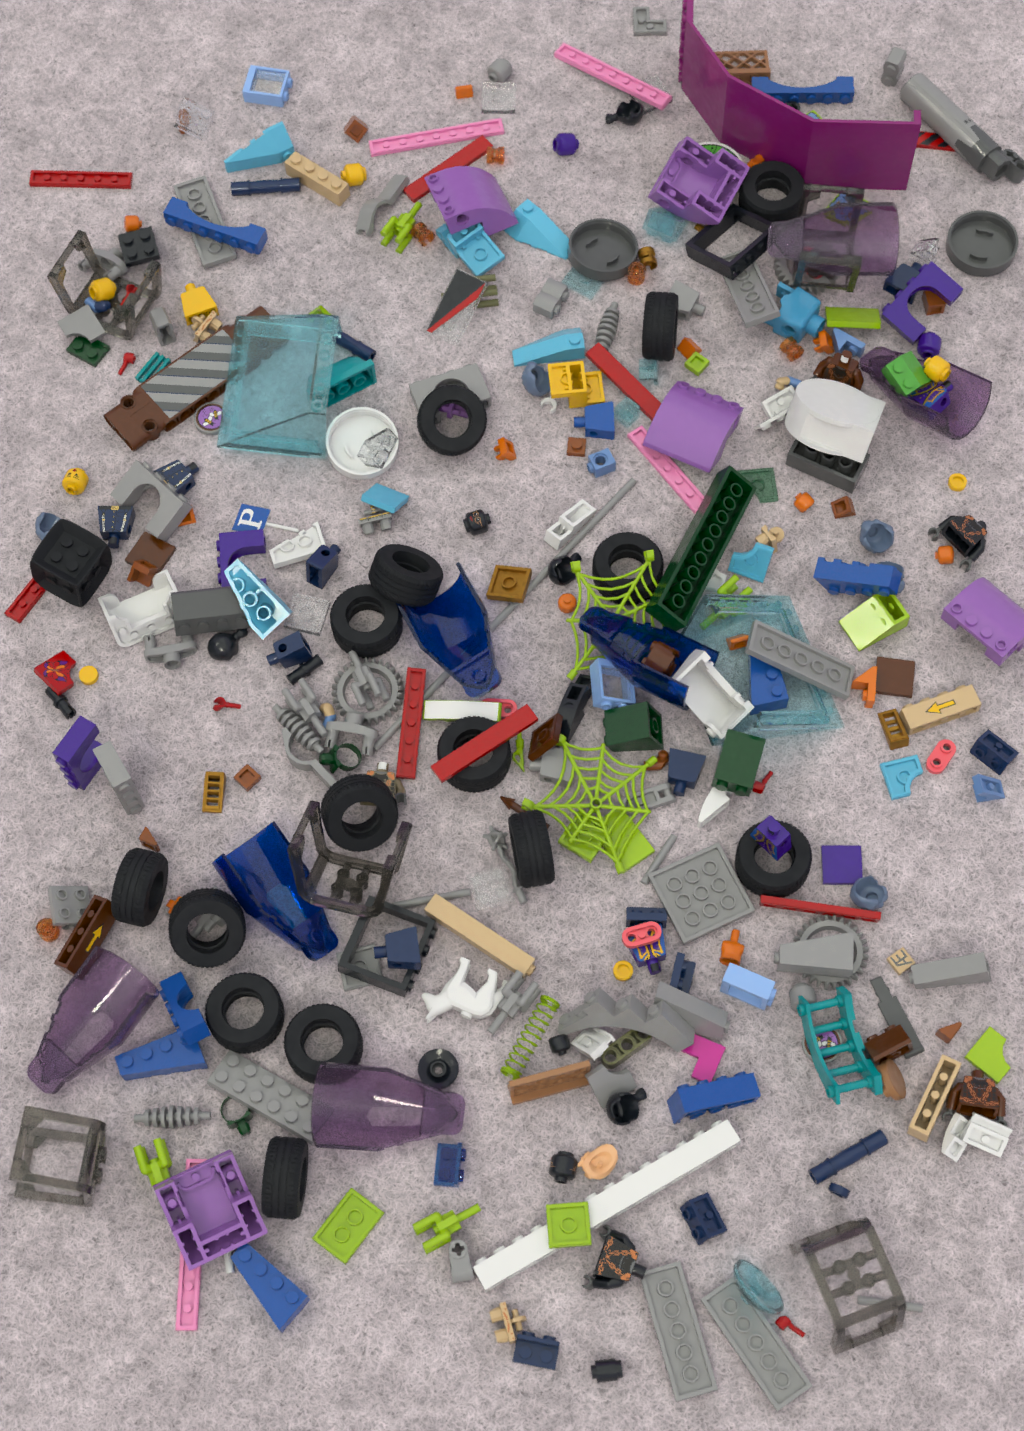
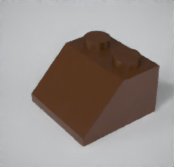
M893 1024L884 1029L885 1032L879 1036L874 1034L866 1039L867 1042L864 1043V1046L875 1066L880 1065L882 1061L887 1059L895 1060L913 1050L912 1041L900 1024L898 1026Z

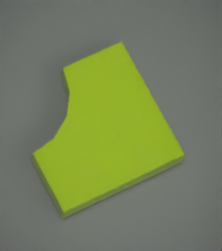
M992 1027L985 1031L964 1057L977 1069L983 1071L987 1077L994 1080L996 1084L1001 1081L1011 1068L1005 1062L1003 1056V1045L1006 1038Z

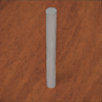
M470 888L438 895L445 900L471 896ZM434 895L392 902V904L402 908L428 904Z

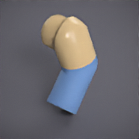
M790 376L780 377L776 380L775 388L783 390L785 385H792V387L796 388L802 381Z
M323 703L319 708L325 716L322 723L325 729L327 722L335 721L336 719L334 708L330 703Z

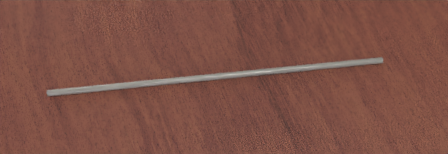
M631 478L554 558L567 555L637 483L636 480ZM548 565L529 583L525 598L548 575ZM511 602L426 689L423 704L424 700H427L520 603ZM402 715L375 742V751H378L401 727Z

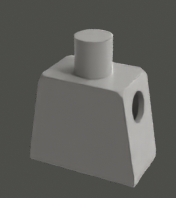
M675 280L669 292L678 295V319L689 321L693 313L703 316L706 306L699 304L700 294L680 281Z
M568 747L571 754L574 755V748ZM551 748L542 755V759H536L533 762L530 760L529 770L540 771V781L556 785L563 766V748ZM568 756L565 772L559 786L563 787L567 786L571 777L572 764Z

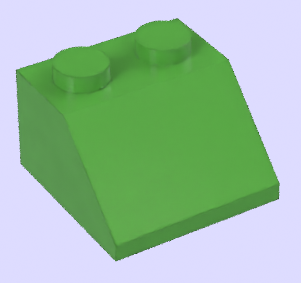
M912 351L894 359L881 370L901 401L932 381L924 373V368Z

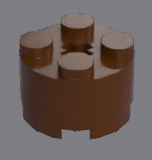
M654 640L649 648L650 654L641 661L642 675L664 686V679L668 681L677 666L675 659L676 657L680 658L681 652L661 641L657 642Z

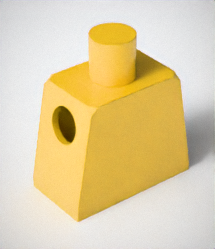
M189 283L185 286L186 292L181 293V301L187 326L193 324L191 321L193 316L200 317L203 314L207 318L212 311L216 312L217 316L219 315L217 305L205 287L196 288L194 283Z

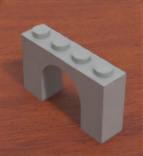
M477 363L467 364L462 368L449 370L446 373L433 375L428 379L409 384L410 395L417 412L421 403L431 391L446 385L466 387L473 391L474 394L476 393L484 404V408L492 406L490 393ZM439 410L435 415V424L441 423Z
M136 460L110 495L122 506H134L146 490L157 488L161 499L160 506L146 525V528L156 538L167 541L192 509V506L188 503L189 499L186 496L176 492L177 488L164 481V476L152 471L153 467L146 461L142 463Z
M109 740L94 748L93 752L127 815L139 813L145 805L111 741Z

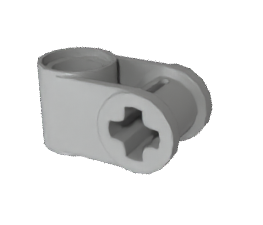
M462 1240L452 1241L449 1245V1257L453 1284L474 1280L466 1243ZM457 1245L460 1249H464L461 1251L460 1256H457L456 1252H452Z

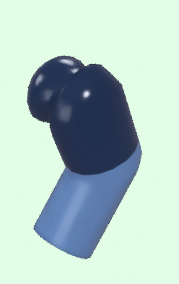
M88 297L84 302L95 313L106 312L111 308V303L108 300L95 302L91 297Z

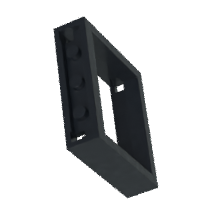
M732 203L718 225L705 226L685 244L687 256L692 260L734 280L781 238L777 224ZM737 221L762 232L756 240L730 262L705 250Z
M369 895L339 960L338 972L405 998L407 992H411L414 987L415 981H413L415 974L419 975L421 969H408L403 982L400 983L351 964V961L375 909L426 928L419 943L420 960H422L423 956L427 957L430 950L429 941L430 939L434 940L438 930V928H435L436 920Z

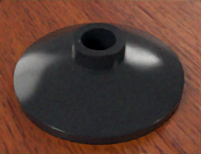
M433 1049L426 1052L418 1064L420 1080L427 1087L437 1090L452 1085L459 1072L457 1059L451 1052L444 1049ZM440 1067L443 1071L441 1074H436L435 1069Z

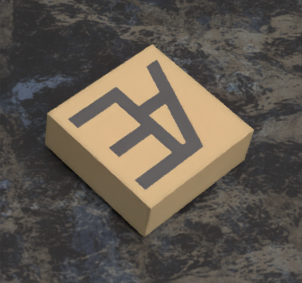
M903 947L886 959L898 975L911 968V965H915V961Z

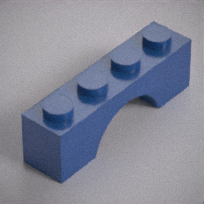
M180 971L160 981L162 990L159 993L164 1002L168 1001L165 1003L169 1014H174L170 1017L174 1026H179L176 1031L180 1039H185L190 1046L210 1036L211 1033L200 1010L185 1009L186 1004L194 996L182 972Z

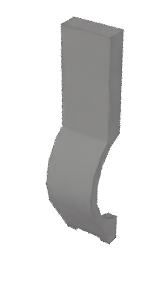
M394 174L378 198L369 199L363 204L355 232L360 235L363 230H366L367 236L373 233L375 230L373 223L376 210L380 205L392 206L409 183L408 176Z
M284 727L282 735L285 751L290 763L299 770L313 771L328 788L336 783V780L316 759L301 761L290 753L294 740L291 738L292 733Z

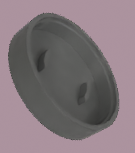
M971 211L961 215L952 223L946 239V252L950 261L959 270L978 277L993 276L1006 270L1013 262L1019 243L1018 235L1014 226L1003 216L991 211Z
M605 218L590 219L582 222L572 231L568 244V259L573 268L587 278L597 281L617 280L626 276L634 268L638 254V241L634 233L620 222Z

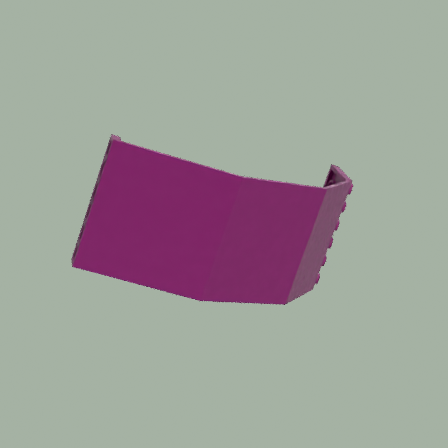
M682 0L683 10L681 13L680 58L678 66L679 71L682 72L678 73V82H681V89L720 143L731 147L737 153L750 160L755 155L760 154L765 161H780L789 164L802 175L806 188L907 189L921 128V110L913 111L911 121L814 119L730 75L693 24L694 0Z

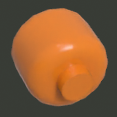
M137 215L125 216V231L130 232L142 227V221L139 220Z
M807 492L799 493L795 497L794 506L804 513L815 501Z
M952 546L938 547V552H935V559H938L939 564H952L954 562Z
M569 593L561 595L558 599L560 611L571 613L575 610L577 601L574 595Z

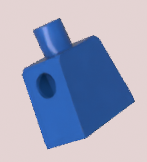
M613 401L584 407V417H574V428L585 427V437L614 440Z

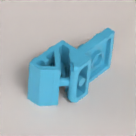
M480 223L452 235L446 224L436 229V235L457 259L460 257L475 276L485 274L505 259V255L485 233Z

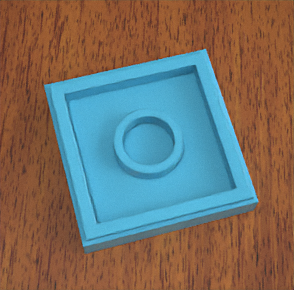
M378 483L363 493L361 497L362 502L392 514L405 505L409 499L408 495Z

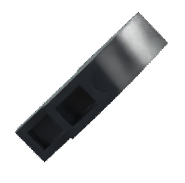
M580 674L575 683L571 682L557 712L563 716L560 734L566 737V742L568 743L585 715L583 709L592 695L590 675Z

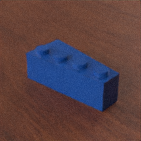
M818 557L813 578L832 595L845 593L847 595L863 594L872 596V594H879L881 596L897 595L902 573L895 566L870 563L867 566L858 561L848 564L842 562L841 559H834L833 562H828L824 557Z
M748 655L749 701L754 706L750 711V715L787 708L789 697L781 670Z
M177 1032L114 1057L120 1075L125 1081L208 1068L199 1041L189 1046L185 1039H180Z
M739 1072L734 1077L727 1078V1076H721L712 1082L702 1080L693 1086H689V1084L680 1085L667 1100L673 1123L677 1124L681 1123L683 1117L689 1116L691 1120L705 1114L706 1111H709L710 1114L720 1112L725 1109L726 1105L728 1109L755 1102L761 1097L754 1073L746 1074V1072Z
M246 1243L240 1246L230 1258L279 1331L283 1333L310 1301V1298Z

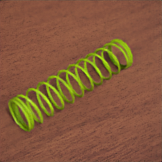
M541 995L540 1001L542 1003L536 1004L538 1010L532 1011L534 1017L528 1018L530 1024L524 1025L526 1031L520 1032L522 1038H518L516 1040L518 1045L513 1046L515 1052L509 1053L511 1059H506L505 1064L507 1066H503L500 1069V1072L505 1076L511 1074L512 1080L519 1079V1075H522V1073L511 1068L507 1061L517 1063L522 1068H526V1066L515 1061L510 1054L521 1056L526 1061H530L526 1056L519 1054L514 1047L523 1048L530 1054H534L530 1049L523 1047L518 1040L527 1041L532 1046L538 1047L534 1042L527 1040L522 1033L531 1034L536 1039L542 1040L538 1035L531 1033L526 1026L535 1027L540 1032L546 1033L542 1028L535 1026L530 1019L539 1020L544 1025L550 1026L546 1021L536 1017L534 1012L543 1013L548 1018L553 1019L551 1015L541 1011L538 1005H544L553 1012H557L556 1009L560 1007V1004L555 999L547 995ZM548 1001L552 1002V1003H553V1004H552L553 1006H550L549 1004H547V1003H549Z

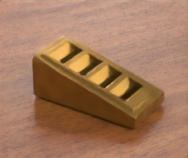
M896 708L878 713V718L890 750L909 746L908 734ZM890 717H894V718H895V719L890 720V721H885L886 718H890ZM897 724V726L888 728L889 725ZM900 731V733L891 735L892 732Z
M205 772L202 812L222 813L226 784L224 772ZM210 787H218L219 790H212ZM209 795H218L219 797L211 798ZM218 803V806H210L207 804Z

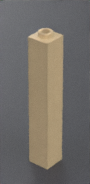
M435 893L424 908L427 916L436 920V922L513 973L519 970L523 973L522 978H525L527 975L530 977L536 968L534 965L535 958Z

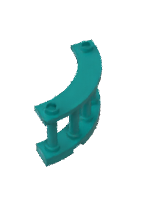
M844 986L836 987L837 995L835 998L811 1004L803 996H798L799 1004L797 1005V1013L801 1017L805 1038L814 1066L825 1087L828 1098H832L836 1105L841 1104L840 1093L866 1087L867 1089L870 1088L875 1095L883 1094L882 1075L876 1069L871 1059L865 1058L863 1053L865 1046L860 1032L855 1033L852 1020H856L852 993ZM834 1006L839 1008L841 1017L839 1021L813 1027L811 1012ZM837 1029L844 1030L847 1039L846 1043L823 1049L819 1048L816 1039L817 1034ZM846 1051L852 1054L855 1061L854 1064L828 1070L823 1057ZM854 1072L860 1073L863 1077L862 1080L838 1085L833 1078Z

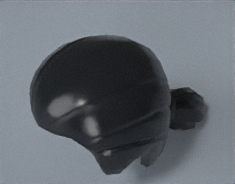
M630 99V103L623 101L619 104L616 113L606 114V124L619 120L628 126H633L642 119L644 107L633 99Z
M579 553L572 554L571 558L563 555L550 561L548 576L554 584L563 586L576 579L575 573L571 571L570 562L579 560L581 562L582 558Z
M247 628L238 629L233 634L218 633L212 636L207 647L209 655L219 661L231 660L238 653V640L248 635Z
M644 1088L638 1089L633 1095L629 1092H620L609 1098L606 1112L612 1123L623 1126L630 1124L631 1121L638 1118V1102L647 1098Z

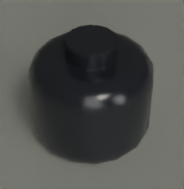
M565 1034L551 1037L548 1040L551 1052L554 1054L558 1053L559 1056L566 1054V1050L571 1047L569 1038Z

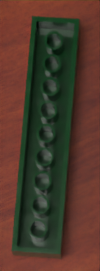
M730 465L716 474L645 609L647 613L672 633L686 627L757 489Z

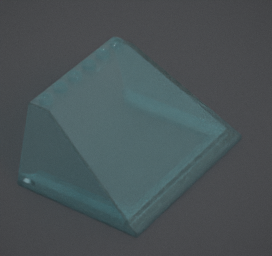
M326 314L236 316L217 448L325 459L326 412L337 336L338 338L342 337V325L339 316Z
M705 594L690 617L686 627H684L674 643L673 648L681 652V656L678 658L680 666L695 649L705 651L711 657L709 661L714 663L713 666L736 692L741 694V697L746 702L749 700L748 654L745 653L746 647L731 651L727 645L726 638L740 634L749 635L751 624L756 619L808 645L810 644L789 596ZM781 670L789 697L787 708L760 711L755 715H750L749 712L732 730L763 739L839 729L843 728L844 725L829 692ZM707 733L712 746L722 745L724 738H712Z

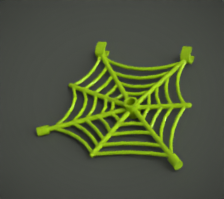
M654 550L643 551L645 563L634 571L617 577L601 578L581 573L580 560L570 562L571 571L575 573L579 587L575 611L571 618L566 619V622L571 624L576 642L575 667L566 676L571 681L578 674L577 671L590 669L589 666L581 667L585 661L596 660L597 658L627 659L632 663V668L638 669L637 666L651 651L645 652L636 663L634 661L648 643L656 638L667 640L663 642L665 644L673 642L674 645L685 647L686 640L672 638L664 625L662 627L667 636L659 634L651 615L650 620L655 632L649 631L646 625L645 609L649 602L643 599L636 585L641 578L646 591L652 597L653 594L647 587L643 577V573L648 566L651 579L657 588L658 584L653 576L651 561H654ZM640 571L634 581L613 588L598 587L585 580V578L599 581H614L626 578ZM582 581L587 588V603L582 617L575 618L581 602ZM631 586L627 593L618 597L599 596L592 590L594 588L597 590L614 591ZM633 590H635L637 596L643 602L638 607L630 596ZM591 594L594 598V609L590 619H584L588 612ZM623 598L622 602L617 605L602 604L599 600L609 601ZM628 599L634 607L630 611L624 607ZM598 604L600 607L598 619H593ZM606 608H617V610L611 616ZM622 609L626 612V613H623V614L619 615V613H620V611H621ZM642 609V621L645 629L639 628L636 622L637 611ZM602 611L606 615V619H601ZM631 614H633L634 626L630 624ZM627 617V624L620 622L619 620ZM611 618L614 619L613 625L610 623ZM574 623H580L584 633V656L580 661L579 641ZM583 623L589 624L593 637V644L588 651L587 632ZM592 623H598L600 627V635L597 639ZM602 623H606V627L604 629ZM617 625L624 627L621 632ZM610 627H613L618 637L604 635ZM627 629L635 630L625 643L622 637ZM637 632L644 633L629 650L627 645L631 638ZM647 635L653 636L632 657L631 653ZM615 639L620 640L622 646L597 644L600 640ZM597 648L622 649L627 654V656L609 655L588 658L591 652Z
M560 734L559 743L556 745L563 746L564 759L562 771L556 785L537 804L524 798L521 809L525 811L537 809L551 816L567 832L570 837L568 843L576 841L600 850L616 863L617 873L623 874L625 869L622 862H620L623 852L639 825L651 813L644 797L646 768L652 767L658 760L655 756H652L645 761L646 764L633 766L621 763L605 749V743L596 748H581L566 742V737ZM567 746L581 751L600 750V757H577L571 754ZM604 752L611 760L621 766L639 769L633 774L616 771L604 760ZM568 756L572 764V770L565 790L550 804H542L556 791L561 783ZM574 759L584 761L599 760V765L593 768L578 767ZM603 763L615 774L629 777L623 781L609 776L602 770ZM580 770H598L597 777H583ZM574 772H576L579 778L573 796L564 804H555L569 790L574 778ZM641 772L640 791L645 809L641 808L635 791V777ZM603 774L608 779L620 784L615 788L608 786L601 780V775ZM585 780H596V786L589 788ZM631 780L633 797L638 808H634L629 796L627 783ZM582 783L585 790L581 798L575 804H569L575 799ZM600 784H602L605 788L611 789V791H604L600 787ZM623 786L630 807H625L621 800L619 789ZM595 789V796L593 797L590 790ZM599 791L606 794L601 799H599ZM615 792L621 806H615L611 801V796ZM587 794L590 799V803L580 804ZM606 799H608V802H609L610 805H606V804H602V803H603ZM554 808L562 813L575 828L574 833L571 834L559 818L543 809ZM559 808H567L574 813L581 822L577 827L573 819ZM572 808H577L585 815L583 820ZM582 808H589L588 813H586ZM600 809H612L607 814L605 820H603ZM616 810H621V814L615 819L608 831L606 823L609 817ZM627 811L634 812L624 825L613 846L609 836L613 828ZM638 813H644L630 832L617 856L615 850L621 836ZM591 818L599 821L602 829L586 824L587 820ZM582 827L594 828L603 832L607 842L591 832L582 831ZM578 833L590 835L607 845L612 855L593 843L575 837Z

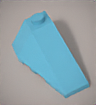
M281 121L265 129L261 137L257 140L253 138L249 141L251 143L245 149L240 148L224 160L227 173L286 161L294 153V146L284 123Z
M526 199L514 211L518 224L504 229V232L518 242H524L531 245V247L545 250L549 254L566 260L568 258L569 238L538 206L529 199Z
M563 329L513 350L514 367L525 366L531 361L542 364L585 358V345L581 329Z
M236 559L224 571L240 603L239 605L244 611L249 626L262 640L293 612L239 559Z

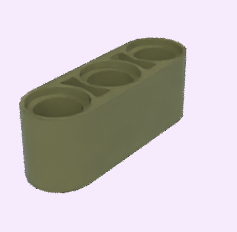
M628 1031L610 1044L601 1055L602 1065L607 1069L616 1068L648 1045L652 1040V1036L640 1038L638 1036L640 1031ZM628 1042L632 1045V1048L624 1050L621 1045ZM612 1054L616 1057V1060L608 1062L605 1057Z

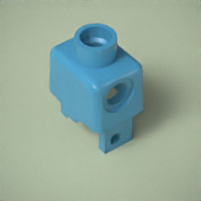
M779 282L776 296L782 298L780 300V317L765 323L773 327L774 333L795 343L801 342L806 334L817 338L819 336L818 332L823 330L826 319L819 316L820 300L799 286L793 289Z

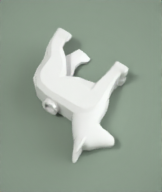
M461 957L458 971L445 984L439 995L426 992L422 994L428 1010L426 1016L427 1024L435 1019L436 1016L444 1014L451 1009L461 1012L460 1015L468 1020H471V1018L483 1019L490 1016L505 997L501 991L508 981L504 980L501 988L497 989L498 973L488 969L487 982L475 992L473 988L465 983L471 967L470 960Z

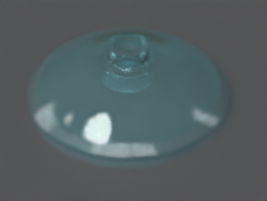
M738 1260L734 1264L733 1274L742 1300L746 1304L767 1314H780L784 1309V1304L773 1283L752 1263L746 1260Z

